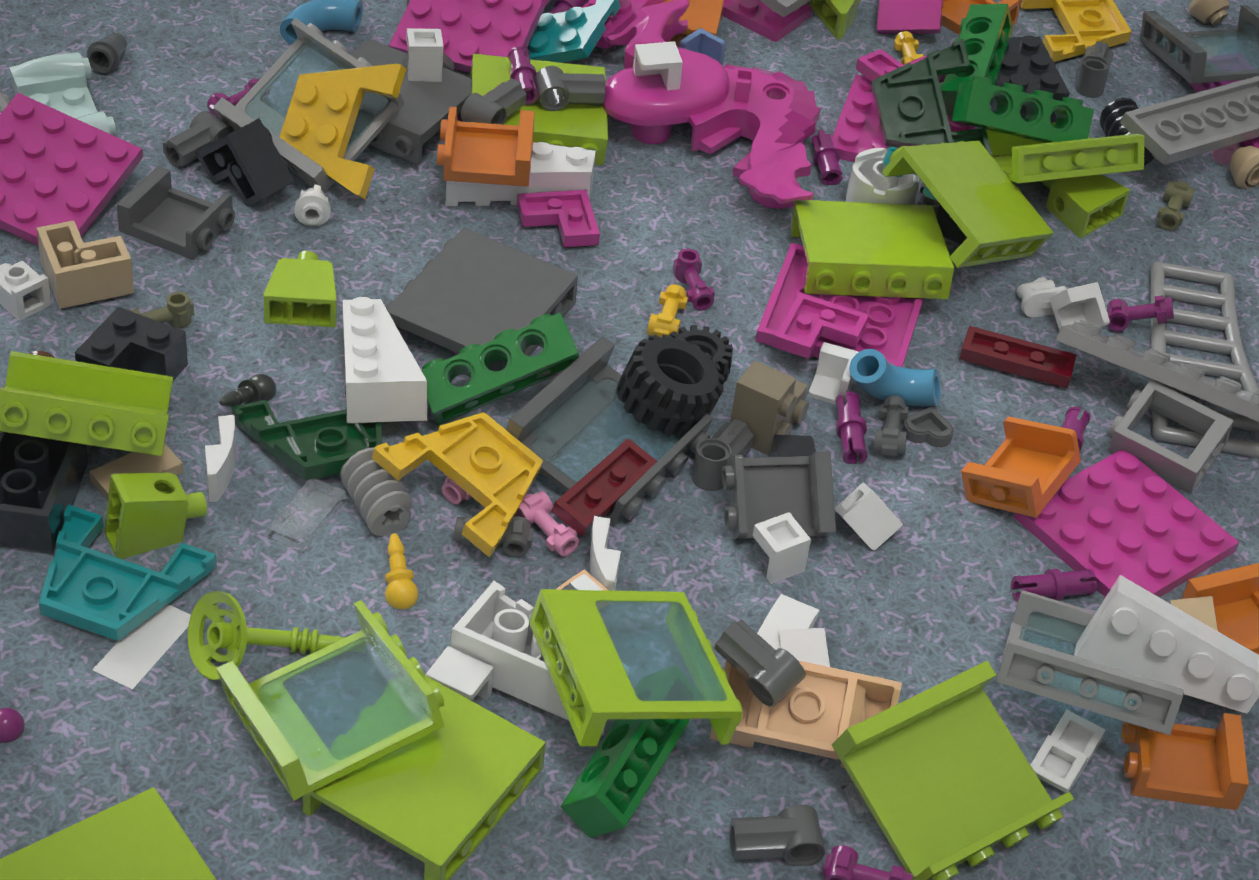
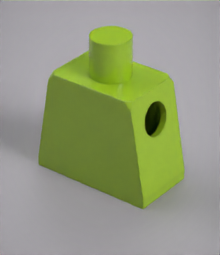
M1102 174L1042 181L1043 185L1050 189L1046 204L1047 209L1079 238H1083L1121 217L1130 193L1129 188Z
M312 251L299 253L297 259H279L263 295L264 323L336 328V289L332 263L319 260L318 255Z
M173 473L111 474L104 534L114 556L119 559H125L180 543L183 540L186 519L206 516V498L203 492L186 494L177 475Z

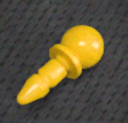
M393 533L390 536L387 549L390 556V572L385 574V582L388 583L385 590V599L393 608L408 609L416 604L419 592L416 584L412 581L414 579V572L407 569L406 558L403 555L405 553L404 546L399 536Z

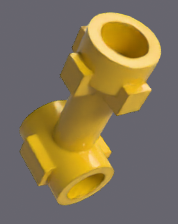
M903 31L897 34L893 46L896 51H900L901 55L904 56L901 59V64L904 65L924 57L923 54H917L916 50L919 48V42L917 39H914L912 33Z
M672 284L666 288L665 292L661 291L659 304L664 306L662 312L658 315L651 314L647 335H657L662 338L663 335H670L673 331L678 333L681 320L675 319L678 309H686L688 302L687 293L683 287Z

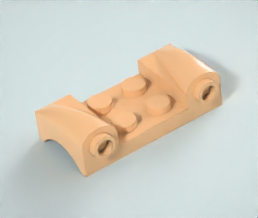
M727 660L725 663L724 671L726 672L727 680L736 699L740 701L743 711L742 720L734 731L730 741L731 744L753 748L754 742L837 760L840 759L832 747V743L847 728L898 704L902 682L799 661L804 668L806 677L773 708L763 704L749 689L746 678ZM711 727L710 739L719 741L713 727Z

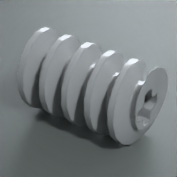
M366 448L358 451L345 462L340 471L341 481L372 534L387 536L400 532L410 522L411 514L409 511L412 508L413 500L406 492L402 482L395 479L372 459L374 448Z

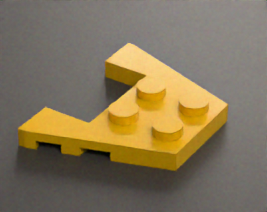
M1022 0L1021 3L1022 9L1052 8L1064 28L1066 35H1044L1043 43L1053 62L1085 54L1087 47L1094 45L1097 41L1107 43L1108 47L1129 42L1132 31L1113 0Z
M396 63L299 74L279 137L323 167L329 177L358 197L366 199L375 169L370 165L343 158L364 93L370 92L397 99L407 69L403 65Z
M485 412L440 425L438 431L421 436L419 433L405 436L404 442L389 446L387 442L380 444L374 448L372 459L398 481L424 461L429 460L484 506L485 509L464 524L462 535L488 557L496 550L543 463L539 456Z

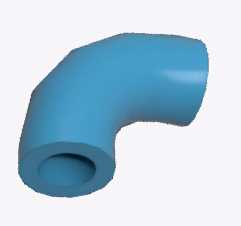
M359 0L308 1L298 5L284 18L280 24V34L287 43H294L298 36L291 22L295 18L305 25L309 23L315 25L321 32L335 29L356 33L362 20L363 4Z
M874 349L862 350L852 358L849 366L850 374L856 384L867 394L883 401L891 395L900 396L905 400L906 406H939L941 383L937 369H910L889 363L881 352Z

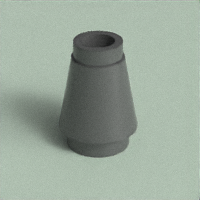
M111 33L92 43L87 50L90 67L98 73L114 71L127 46L125 37L119 33Z

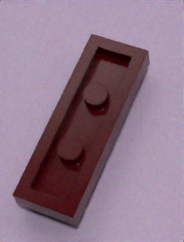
M969 326L959 359L1068 388L1077 354Z
M627 438L556 500L551 512L583 536L593 527L594 516L605 517L615 507L617 500L658 461Z

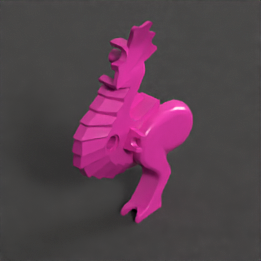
M675 0L640 7L634 12V21L621 33L607 36L608 43L627 45V47L625 48L623 66L625 69L620 70L606 80V94L604 103L601 105L610 116L630 123L632 135L638 141L647 144L666 142L670 138L672 125L689 122L693 127L691 150L693 152L701 150L712 154L738 137L743 136L753 141L752 149L733 167L732 175L740 178L739 182L742 185L748 186V191L754 201L765 207L783 209L792 208L795 200L809 201L813 199L814 193L801 189L796 179L797 177H805L811 174L812 165L806 157L804 140L815 133L821 109L816 107L814 91H808L804 81H796L781 71L774 73L757 67L746 68L725 64V67H723L719 61L708 55L677 47L683 62L680 89L667 91L661 74L635 76L633 71L635 45L669 42L674 35L685 32L688 28V21H679V18L689 7V0Z

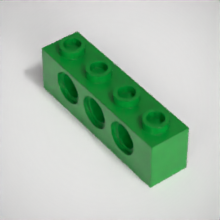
M970 4L966 18H962L961 33L959 39H955V41L964 39L970 67L968 72L947 74L944 82L940 83L947 116H953L959 83L961 81H972L973 76H982L993 79L992 85H995L1013 31L1008 4Z
M973 76L972 81H961L959 83L952 122L986 128L987 130L1043 143L1088 139L1094 109L1082 106L1083 100L1063 97V101L1053 99V93L1033 90V94L1023 92V86L1011 83H1003V87L992 85L993 79L982 76ZM993 97L997 101V109L994 113L990 108V101ZM1023 104L1026 106L1027 115L1025 119H1023L1020 114V110ZM1053 111L1055 112L1057 117V121L1054 126L1051 124L1050 117Z
M561 312L552 316L551 314L540 315L533 319L530 325L519 330H504L498 333L494 340L482 345L471 344L462 348L458 355L449 359H434L426 363L421 371L427 380V403L436 424H442L560 375L578 359L579 352ZM531 345H538L543 348L542 352L537 356H527L523 353ZM495 360H503L507 363L506 367L501 371L495 372L487 368ZM458 375L471 377L468 384L457 387L451 384L452 380Z
M675 668L640 681L634 690L636 696L642 701H702L701 697ZM616 719L560 807L590 838L625 828L691 719Z

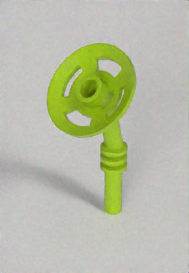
M212 591L202 596L191 613L188 625V648L192 662L204 677L211 680H220L216 669L217 666L211 662L212 658L218 662L227 663L233 660L238 668L243 660L246 645L290 648L291 653H296L300 649L301 654H306L307 650H309L310 654L346 638L319 634L317 629L310 633L308 628H304L300 632L299 627H294L292 631L247 627L240 604L232 595L223 591ZM226 603L233 611L230 609H219L217 604ZM224 616L229 617L231 622H226ZM208 617L212 623L207 630L208 644L204 645L203 631L206 618ZM368 646L348 655L367 657ZM227 649V655L222 654L219 650Z

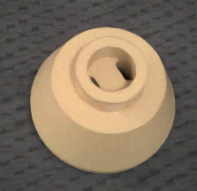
M1192 0L1189 4V13L1204 24L1210 22L1212 25H1216L1228 16L1226 11L1230 8L1229 0Z
M1247 146L1237 149L1232 154L1229 165L1236 186L1246 189L1251 188L1249 185L1259 186V148Z

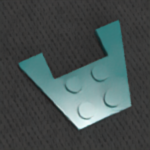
M596 0L594 6L585 8L574 7L568 11L555 14L542 13L527 46L530 59L563 63L588 58L606 30L605 21L609 16L616 15L620 9L619 0Z
M69 504L65 509L62 531H59L57 537V549L54 560L50 562L40 596V614L119 641L212 572L217 566L216 554L181 543L162 571H154L88 548L104 528L103 516Z

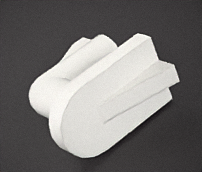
M1041 277L1031 283L1021 284L1016 292L1022 300V311L1028 317L1036 318L1054 315L1050 298L1067 288L1065 286L1055 287L1051 279L1047 280L1045 277Z

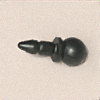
M266 374L253 375L249 379L240 382L238 389L227 392L219 400V404L232 407L243 403L247 404L262 400L269 401L276 395V384Z

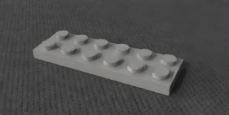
M1259 76L1125 112L1120 123L1131 134L1144 135V146L1163 165L1259 137Z
M1074 321V324L1062 326L1056 339L1059 342L1259 422V391L1251 395L1240 390L1242 384L1223 376L1216 380L1204 376L1206 373L1205 369L1188 362L1180 364V366L1169 362L1171 356L1153 348L1144 352L1134 348L1136 342L1118 334L1114 336L1109 335V338L1099 334L1100 327L1086 321Z

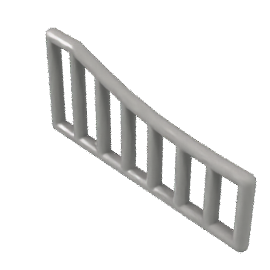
M1159 261L1152 263L1150 267L1151 304L1155 303V296L1164 295V298L1172 297V300L1222 309V316L1173 308L1174 319H1168L1167 322L1225 331L1226 340L1166 330V323L1158 324L1157 318H1151V348L1166 353V345L1230 355L1233 365L1168 354L1171 356L1169 362L1180 366V364L1188 362L1205 369V375L1223 376L1239 380L1244 389L1241 390L1243 392L1253 395V393L1259 391V386L1251 372L1241 340L1235 303L1234 277L1224 272ZM1165 277L1220 286V294L1166 285ZM1158 382L1182 395L1196 397L1181 390H1178L1176 388H1173L1171 386H1168L1166 384H1163L1161 382ZM1152 410V435L1157 441L1197 447L1204 437L1197 432L1168 427V418ZM1214 410L1234 420L1232 428L1259 433V422L1240 414ZM1228 438V442L1221 452L1259 458V443Z

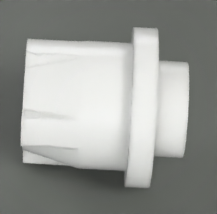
M314 184V187L306 191L301 190L300 198L295 203V216L304 225L321 226L330 217L331 207L328 197L325 196L320 185Z

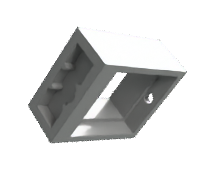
M1151 379L1143 391L1137 389L1133 393L1127 405L1128 411L1124 417L1118 415L1111 424L1108 435L1112 437L1109 452L1114 454L1121 449L1129 452L1163 480L1192 494L1227 444L1234 420ZM1148 408L1204 436L1188 459L1132 431Z

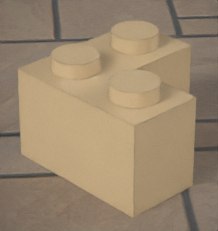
M74 220L37 227L41 264L48 277L59 309L134 293L131 257L121 236L83 243Z

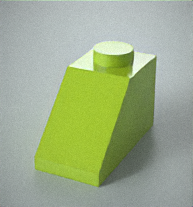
M811 0L809 6L812 7L813 11L836 39H842L856 17L857 8L861 0Z

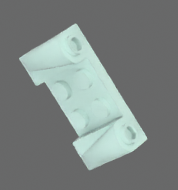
M79 52L54 54L10 67L12 89L15 95L17 93L23 94L116 137L113 117H106L104 111L97 112L87 87L86 79L92 78L88 58H82Z

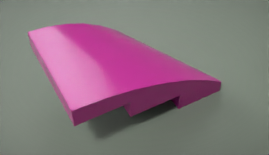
M879 0L878 34H899L903 31H908L912 34L941 33L944 0Z

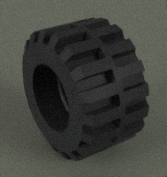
M654 335L650 336L648 340H641L638 346L635 347L618 382V397L621 402L625 403L623 408L626 412L634 416L633 419L639 424L643 423L648 426V429L654 432L656 430L660 431L663 435L671 436L675 434L678 437H683L706 414H711L723 392L724 376L720 374L721 369L719 365L712 361L713 358L708 353L700 350L699 346L692 345L679 337L675 339L670 335H663L661 338Z

